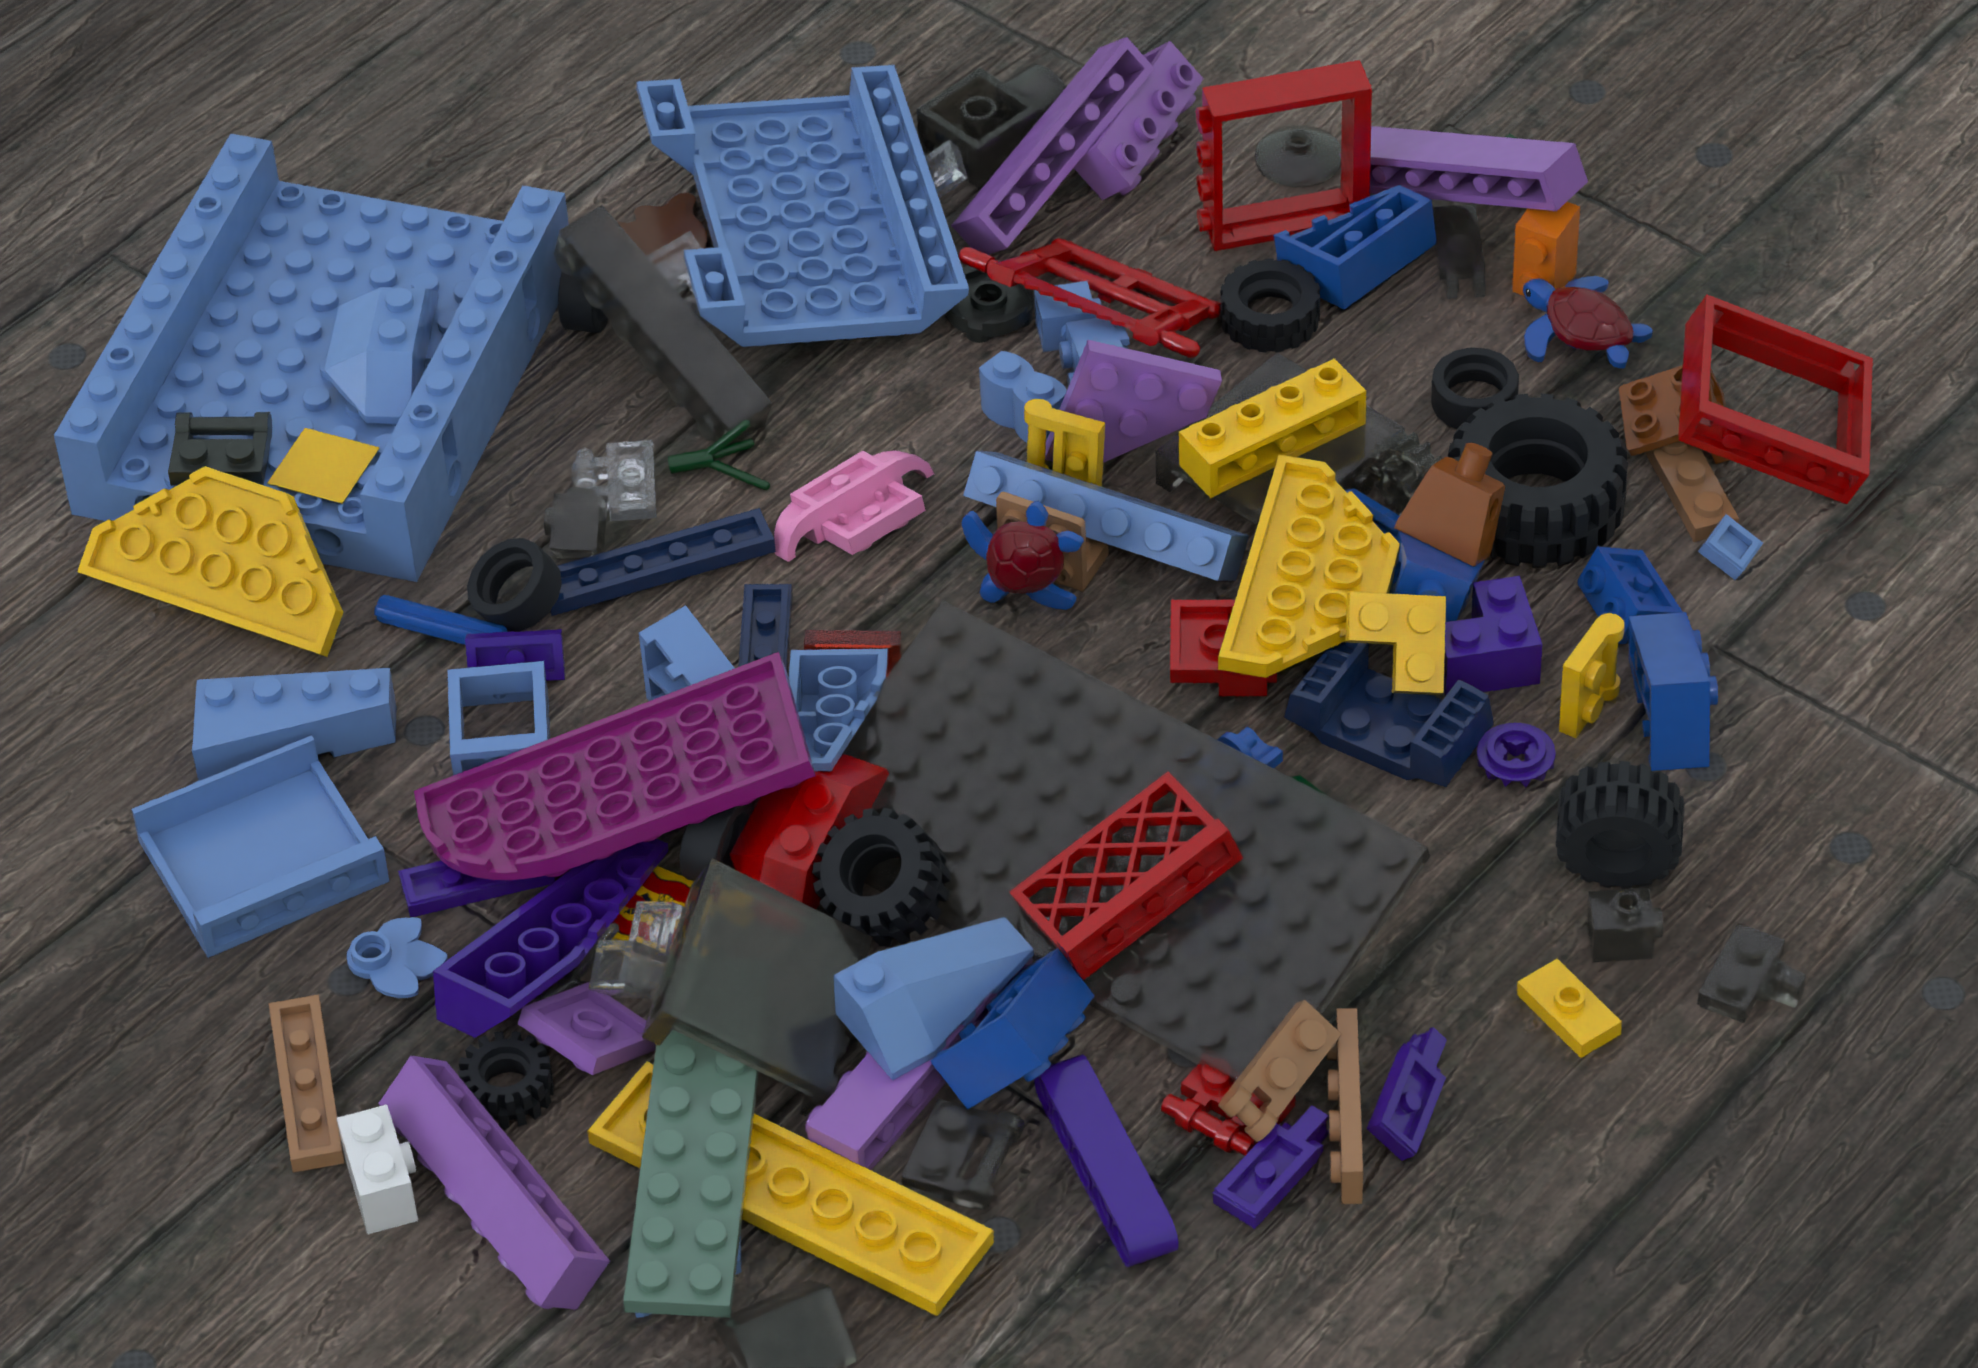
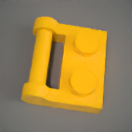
M1032 399L1025 403L1024 421L1028 424L1027 462L1049 469L1045 464L1046 432L1048 430L1054 432L1053 471L1102 487L1105 422L1054 409L1044 399Z
M1605 613L1600 615L1563 664L1559 732L1573 738L1578 737L1588 722L1593 724L1597 720L1604 701H1610L1619 695L1620 677L1616 674L1618 642L1624 636L1625 625L1624 620L1617 614Z

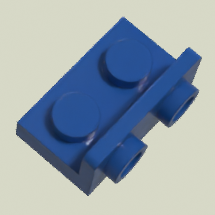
M1597 546L1577 581L1578 586L1598 617L1605 613L1617 614L1624 620V636L1618 644H1626L1629 639V616L1683 612L1643 550Z

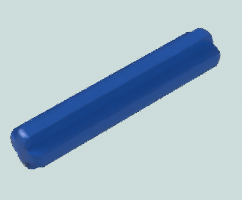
M389 595L380 596L374 610V615L381 623L466 645V634L507 632V628L503 625Z

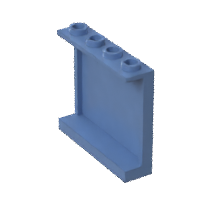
M312 735L132 809L139 843L207 958L390 882L384 848L376 836L368 839L319 762L315 739Z

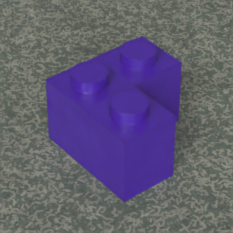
M1520 576L1473 582L1471 619L1445 622V697L1458 680L1482 692L1540 684L1542 641Z

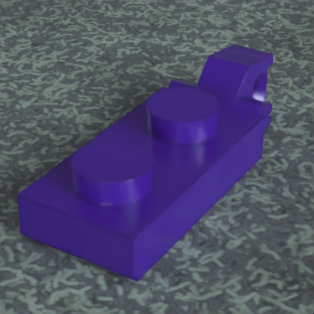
M1434 1027L1419 1035H1412L1410 1041L1401 1046L1367 1126V1130L1401 1161L1413 1157L1417 1153L1446 1080L1437 1064L1447 1039Z
M1311 1106L1293 1126L1287 1123L1280 1126L1276 1123L1271 1132L1260 1140L1214 1189L1213 1204L1255 1229L1318 1161V1158L1324 1151V1145L1321 1143L1329 1134L1327 1129L1329 1115Z

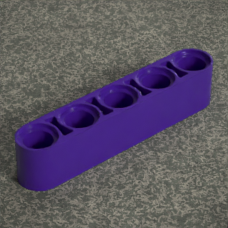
M1081 1054L1051 1064L1041 1075L1033 1079L1039 1101L1124 1265L1130 1267L1177 1251L1179 1242L1172 1218L1086 1056Z

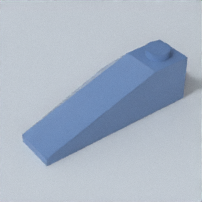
M888 649L791 650L789 682L814 771H832L883 691L887 682Z
M1002 917L882 950L833 975L835 1012L891 1080H894L933 1059L946 1047V1039L960 1024L966 1026L976 1016L975 1009L989 994L998 993L1034 956V949L1007 918Z

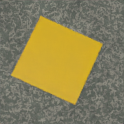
M304 428L267 484L343 504L380 447Z

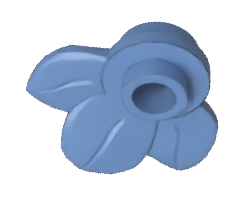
M406 917L384 923L377 932H364L355 937L347 952V963L353 974L361 978L370 979L378 992L394 998H410L418 995V980L432 977L433 970L446 962L448 956L447 953L436 946L418 940L422 930L420 918Z

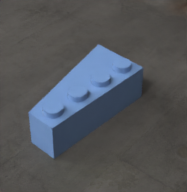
M390 668L197 680L192 753L198 781L310 735L315 739L317 755L330 752L333 757L395 743L397 706Z

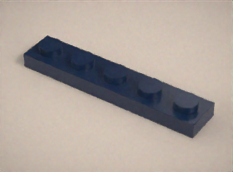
M760 508L558 565L561 572L562 586L558 600L550 610L551 616L776 552L775 539Z

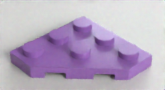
M1087 340L1059 410L1105 422L1104 463L1206 418L1222 382L1221 372L1214 368ZM1050 431L1046 441L1045 460L1053 461L1054 432Z

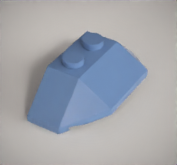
M380 287L338 306L324 368L325 376L340 394L357 409L358 414L366 423H398L423 374L438 302L437 290Z

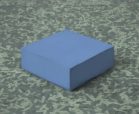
M1726 514L1716 525L1698 552L1736 580L1763 545V542Z

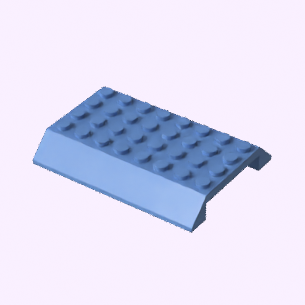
M894 65L852 67L849 95L694 106L687 105L680 79L637 82L636 89L651 143L694 176L714 248L684 250L683 257L699 314L740 346H766L917 334L924 331L968 296L969 287Z

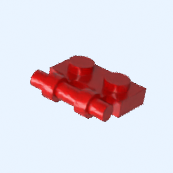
M1209 1051L1181 1082V1094L1188 1097V1099L1184 1101L1170 1093L1162 1102L1161 1112L1174 1118L1175 1125L1190 1133L1194 1129L1214 1139V1146L1227 1153H1231L1234 1150L1246 1156L1258 1143L1245 1132L1246 1125L1236 1115L1229 1117L1219 1107V1103L1245 1069L1212 1051ZM1252 1093L1250 1101L1260 1108L1263 1102ZM1296 1095L1277 1118V1124H1280L1295 1107ZM1212 1110L1227 1119L1222 1121L1208 1114V1112Z

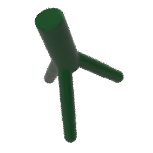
M747 419L740 422L707 449L668 456L671 474L709 467L760 489H770L769 482L716 460L752 448L755 445L753 439H746L728 445L750 427V421Z

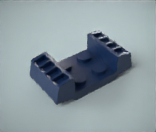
M1342 642L1325 650L1291 693L1284 718L1313 733L1323 745L1407 781L1418 778L1447 787L1466 759L1470 757L1479 740L1494 725L1489 696L1461 680L1455 683L1443 700L1433 695L1392 693V678L1368 668L1369 643Z

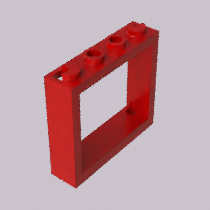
M1360 60L1202 88V107L1196 108V120L1199 132L1203 134V141L1196 142V152L1199 165L1203 168V174L1197 175L1196 182L1199 198L1203 202V208L1197 209V221L1200 232L1207 231L1214 251L1275 241L1274 234L1285 230L1290 233V236L1311 228L1312 219L1325 215L1329 221L1349 213L1350 204L1370 197L1372 87ZM1342 101L1341 188L1223 209L1222 122Z
M1706 294L1685 324L1678 441L1848 504L1870 475L1873 358ZM1712 344L1838 392L1836 449L1709 401ZM1854 363L1859 365L1856 370H1854Z

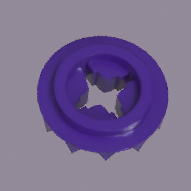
M1525 723L1501 724L1488 730L1478 742V766L1485 769L1487 779L1500 778L1505 787L1512 781H1519L1526 788L1532 779L1544 781L1547 771L1554 768L1556 754L1554 743L1544 731L1535 726ZM1510 753L1513 756L1525 754V759L1521 761L1518 758H1514L1509 761L1507 760V754Z

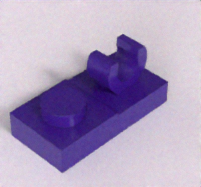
M562 629L466 634L467 668L544 661L546 681L565 680Z

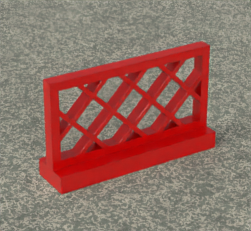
M1167 771L1010 890L1009 893L1017 905L1053 945L1059 948L1082 980H1084L1243 859V856L1229 829L1218 818L1214 819ZM1171 792L1176 797L1173 812L1151 813L1153 804L1167 793ZM1182 825H1203L1205 827L1188 841L1178 842ZM1137 826L1133 843H1112L1114 833L1122 827ZM1148 826H1170L1167 842H1145ZM1143 855H1164L1163 860L1150 870L1139 872ZM1130 856L1127 872L1105 873L1108 857ZM1097 857L1093 873H1072L1074 864L1081 858ZM1124 885L1123 890L1108 902L1098 903L1102 886ZM1090 886L1087 903H1065L1068 888ZM1043 887H1057L1053 904H1033L1029 898ZM1062 916H1084L1083 921L1062 936L1059 933Z

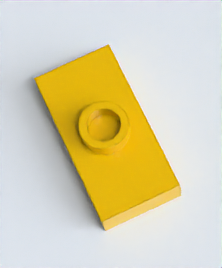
M1558 959L1553 960L1517 982V995L1580 1058L1621 1035L1622 1021Z

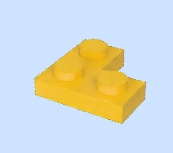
M1367 592L1347 593L1345 642L1393 645L1392 693L1441 695L1444 693L1446 596Z

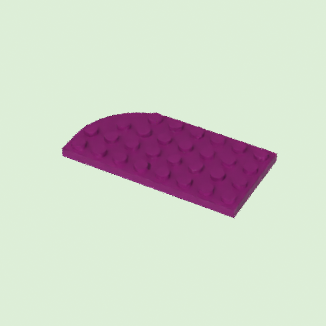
M777 652L414 790L421 829L434 854L443 863L458 872L477 878L518 880L541 876H560L571 868L596 859H605L619 850L643 841L655 840L662 834L682 826L700 823L711 815L735 806L747 805L756 798L782 788L797 786L803 780L816 775L787 671L780 653Z

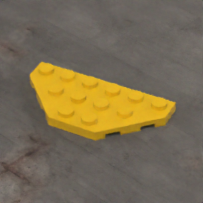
M1278 455L1218 656V670L1267 678L1345 642L1347 593L1389 594L1400 543L1390 532L1384 534L1373 522V514L1352 491L1347 493L1335 480L1336 473L1326 462Z
M204 466L190 474V479L170 490L164 488L133 505L134 510L114 521L108 519L92 529L77 570L78 573L328 657L343 611L294 496Z

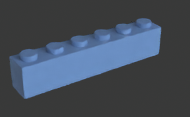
M976 451L963 494L965 497L995 507L996 498L1001 492H1007L1033 502L1039 501L1045 506L1084 519L1086 537L1217 581H1236L1249 535L998 452Z

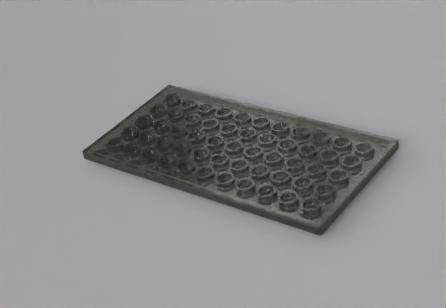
M942 601L884 680L881 690L876 691L874 694L877 697L876 702L843 752V754L886 768L890 774L871 808H874L880 815L883 808L894 809L899 816L902 813L906 814L919 824L943 851L948 861L944 865L950 870L951 881L943 885L950 893L947 902L940 901L938 904L939 909L942 911L938 919L935 920L932 917L930 919L955 931L1006 917L1034 949L1033 962L1031 964L1057 948L1017 905L1009 891L1169 771L1214 819L1218 818L1229 829L1243 859L1083 981L1095 995L1088 1005L1197 1064H1207L1229 1076L1232 1082L1238 1079L1297 1002L1306 1000L1321 1015L1323 1014L1430 858L1427 846L945 601ZM1171 792L1167 793L1153 804L1151 813L1173 812L1176 797ZM1182 825L1178 842L1188 841L1205 827L1203 825ZM1137 826L1122 827L1114 833L1112 843H1133ZM1148 826L1145 842H1167L1170 826ZM1143 855L1139 872L1150 870L1163 860L1164 855ZM1109 856L1105 873L1127 872L1130 856ZM1097 857L1081 858L1074 864L1072 873H1093ZM901 858L888 859L876 865L869 872L864 883L880 892L887 890L899 875ZM1124 885L1102 886L1098 903L1108 902L1123 890ZM1090 886L1069 887L1065 903H1087ZM1043 887L1031 896L1029 900L1033 904H1053L1057 887ZM1062 916L1059 933L1062 936L1083 921L1084 916Z

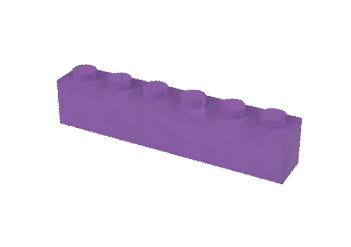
M1127 37L1102 46L1094 53L951 225L971 248L988 255L1007 249L1155 70Z
M1371 126L1370 194H1377L1401 185L1434 200L1557 211L1588 182L1575 143Z
M1032 958L1007 982V984H1008L1021 970H1023V969H1025L1026 967H1028L1029 965L1033 964ZM998 993L989 994L975 1009L976 1016L969 1023L972 1022L976 1028L989 1013L985 1006ZM960 1024L946 1039V1047L943 1050L962 1040L958 1033L965 1027L964 1025ZM866 1051L865 1057L853 1071H847L841 1077L835 1092L823 1106H816L810 1113L805 1126L808 1140L872 1170L943 1087L946 1081L930 1062L931 1060L891 1080L868 1051Z
M410 1056L379 1102L380 1106H388L395 1131L411 1143L418 1152L417 1158L420 1163L433 1171L443 1183L445 1194L464 1209L472 1219V1228L478 1234L488 1239L499 1253L498 1259L500 1263L515 1273L527 1288L525 1291L526 1295L532 1302L545 1309L556 1307L577 1310L610 1260L447 1061Z

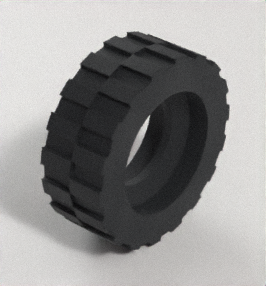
M1265 258L1262 261L1253 260L1244 266L1240 265L1234 269L1232 274H1228L1225 277V283L1221 285L1222 329L1225 334H1229L1230 339L1234 343H1239L1248 350L1254 349L1263 353L1275 351L1277 353L1284 352V350L1289 348H1297L1302 342H1307L1311 339L1312 333L1318 329V321H1320L1319 284L1315 282L1313 274L1305 271L1303 266L1292 264L1290 261L1283 259L1279 261L1273 260V258ZM1277 297L1291 302L1293 306L1285 312L1263 314L1249 309L1248 303L1259 298Z

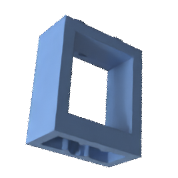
M544 661L447 670L450 758L453 776L550 739L549 697ZM533 700L535 733L464 739L463 707Z

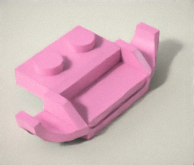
M861 451L790 494L792 502L782 511L777 520L774 531L775 555L787 562L796 558V546L803 536L817 544L826 540L851 555L868 549L873 542L893 530L904 527L911 519L926 511L922 495L905 487L902 475L913 470L923 477L929 478L934 475L929 463L917 455L901 451H886L873 456L865 451Z

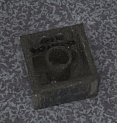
M978 68L916 109L918 137L923 152L978 189L982 188L1041 118V107L982 68Z

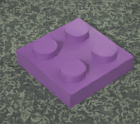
M590 982L522 1007L518 1025L533 1034L540 1043L552 1047L572 1061L576 1068L591 1075L656 1050L658 1029Z

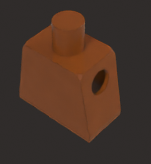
M1466 443L1459 461L1450 457H1444L1433 464L1403 510L1394 528L1473 567L1488 558L1493 548L1505 492V485L1502 482L1485 474L1493 455L1492 452L1479 444Z

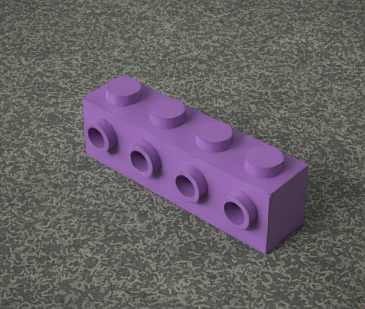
M1171 41L1143 55L1155 70L1074 167L1102 200L1118 192L1125 195L1138 185L1142 179L1139 175L1142 168L1150 164L1160 153L1157 146L1177 128L1178 123L1175 120L1179 114L1187 110L1196 100L1194 92L1202 82L1203 77Z

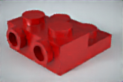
M1171 600L1170 683H1219V696H1267V683H1277V673L1264 678L1218 670V656L1235 600Z

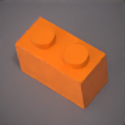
M1566 202L1557 211L1527 208L1515 226L1512 292L1524 296L1523 286L1532 279L1540 278L1546 280L1555 289L1565 287L1572 280L1577 269L1580 206Z

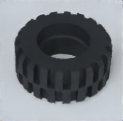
M1528 393L1515 395L1513 400L1505 402L1503 398L1493 401L1488 405L1487 410L1478 409L1454 433L1453 442L1449 445L1448 457L1459 461L1466 443L1479 444L1489 449L1493 454L1485 474L1505 485L1490 558L1495 559L1499 556L1505 558L1506 564L1519 566L1520 562L1531 563L1532 568H1546L1547 563L1557 562L1558 566L1572 563L1574 557L1578 555L1583 559L1594 553L1597 544L1603 546L1614 535L1615 529L1620 526L1624 516L1626 500L1627 450L1625 443L1619 438L1618 431L1609 421L1603 422V416L1593 408L1589 407L1585 410L1581 408L1579 401L1566 398L1565 401L1557 400L1553 394L1541 393V397H1529ZM1523 474H1544L1559 478L1565 482L1547 487H1533L1518 484L1509 480V478Z

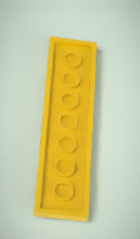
M648 1061L645 1062L588 1129L589 1144L638 1168L641 1167L654 1064ZM754 1114L742 1220L938 1316L993 1245V1230Z

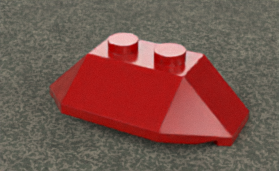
M843 754L832 771H814L816 776L803 780L797 786L782 788L761 796L730 852L743 891L752 899L750 910L757 925L797 940L801 939L822 900L815 893L813 885L814 882L819 880L812 873L813 863L822 861V857L817 853V850L821 843L828 845L832 838L827 833L834 826L839 830L846 826L844 818L854 814L860 819L863 817V810L871 809L890 774L886 768Z

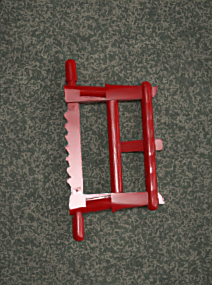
M1061 238L1054 239L1050 245L1023 252L1018 257L1000 262L995 260L993 256L971 247H964L959 252V259L963 264L988 274V277L995 282L1009 287L1022 284L1026 289L1036 290L1040 295L1051 296L1053 300L1065 302L1069 307L1080 308L1083 313L1094 314L1096 318L1108 320L1112 325L1126 327L1133 332V339L1148 346H1155L1160 343L1164 348L1187 358H1195L1200 352V346L1195 340L1176 332L1186 331L1206 318L1215 319L1221 313L1220 302L1197 295L1179 286H1174V284L1152 276V273L1145 270L1129 267L1094 251L1084 249V247L1072 241ZM1071 261L1080 266H1083L1097 273L1105 275L1109 278H1112L1115 281H1108L1092 273H1089L1075 266L1067 264V262ZM1049 272L1073 283L1087 281L1089 289L1097 292L1098 298L1108 303L1116 300L1150 315L1140 320L1134 319L1035 277ZM1136 288L1138 290L1151 294L1155 297H1158L1175 305H1166L1150 297L1137 293L1132 289Z

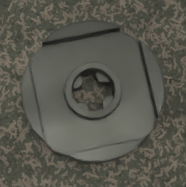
M970 266L962 268L969 287L968 296L946 312L945 315L955 328L966 332V337L970 341L975 343L987 342L992 337L1011 333L1019 328L1028 326L1032 322L1033 290L1026 289L1022 284L1009 287L995 282L988 277V274ZM988 297L993 302H983L981 299Z

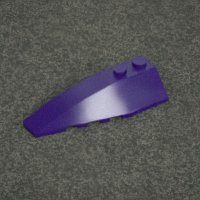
M659 839L648 842L643 841L619 850L605 859H596L574 867L433 970L437 1020L476 1038L513 1015L577 967L668 853V843Z

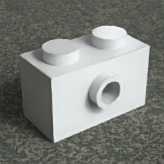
M383 1105L338 1117L337 1123L344 1158L367 1235L418 1221L409 1177L410 1173L416 1172L413 1154L409 1142L399 1144L388 1106Z

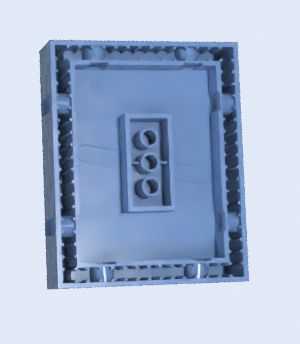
M230 134L54 434L71 514L102 521L108 519L114 521L134 510L133 505L164 488L170 490L175 487L170 485L168 469L175 436V417L177 412H191L193 417H254L255 412H270L272 416V438L264 486L294 496L322 564L417 582L558 307L562 267L568 251L572 248L565 193L522 186L504 221L279 181L272 141ZM380 287L437 290L438 302L423 374L398 423H366L358 414L357 409L340 394L325 376L324 368L338 306ZM304 428L380 447L343 504L267 484ZM253 435L193 436V439H253Z

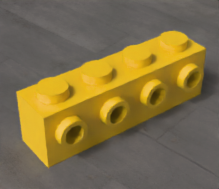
M1334 358L1179 431V465L1212 498L1275 468L1279 454L1298 457L1365 425L1366 390Z

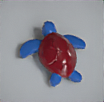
M1598 276L1582 277L1569 281L1565 287L1555 289L1546 280L1538 278L1528 281L1523 286V293L1529 304L1535 309L1547 313L1532 322L1525 330V350L1528 357L1533 361L1542 362L1544 360L1548 344L1557 336L1572 348L1596 351L1606 350L1607 358L1612 366L1625 368L1629 355V350L1625 345L1631 342L1642 343L1650 339L1653 330L1645 324H1631L1624 311L1612 299L1602 293L1607 290L1609 281L1605 278Z
M1034 501L1027 508V522L1017 521L1004 524L994 534L987 529L974 511L968 512L961 522L969 545L987 561L988 573L981 583L980 596L989 603H995L1009 593L1027 594L1032 600L1047 607L1062 610L1072 608L1076 602V596L1052 583L1062 573L1064 567L1063 552L1078 551L1084 542L1083 537L1072 531H1063L1055 534L1053 530L1046 527L1049 513L1039 501Z

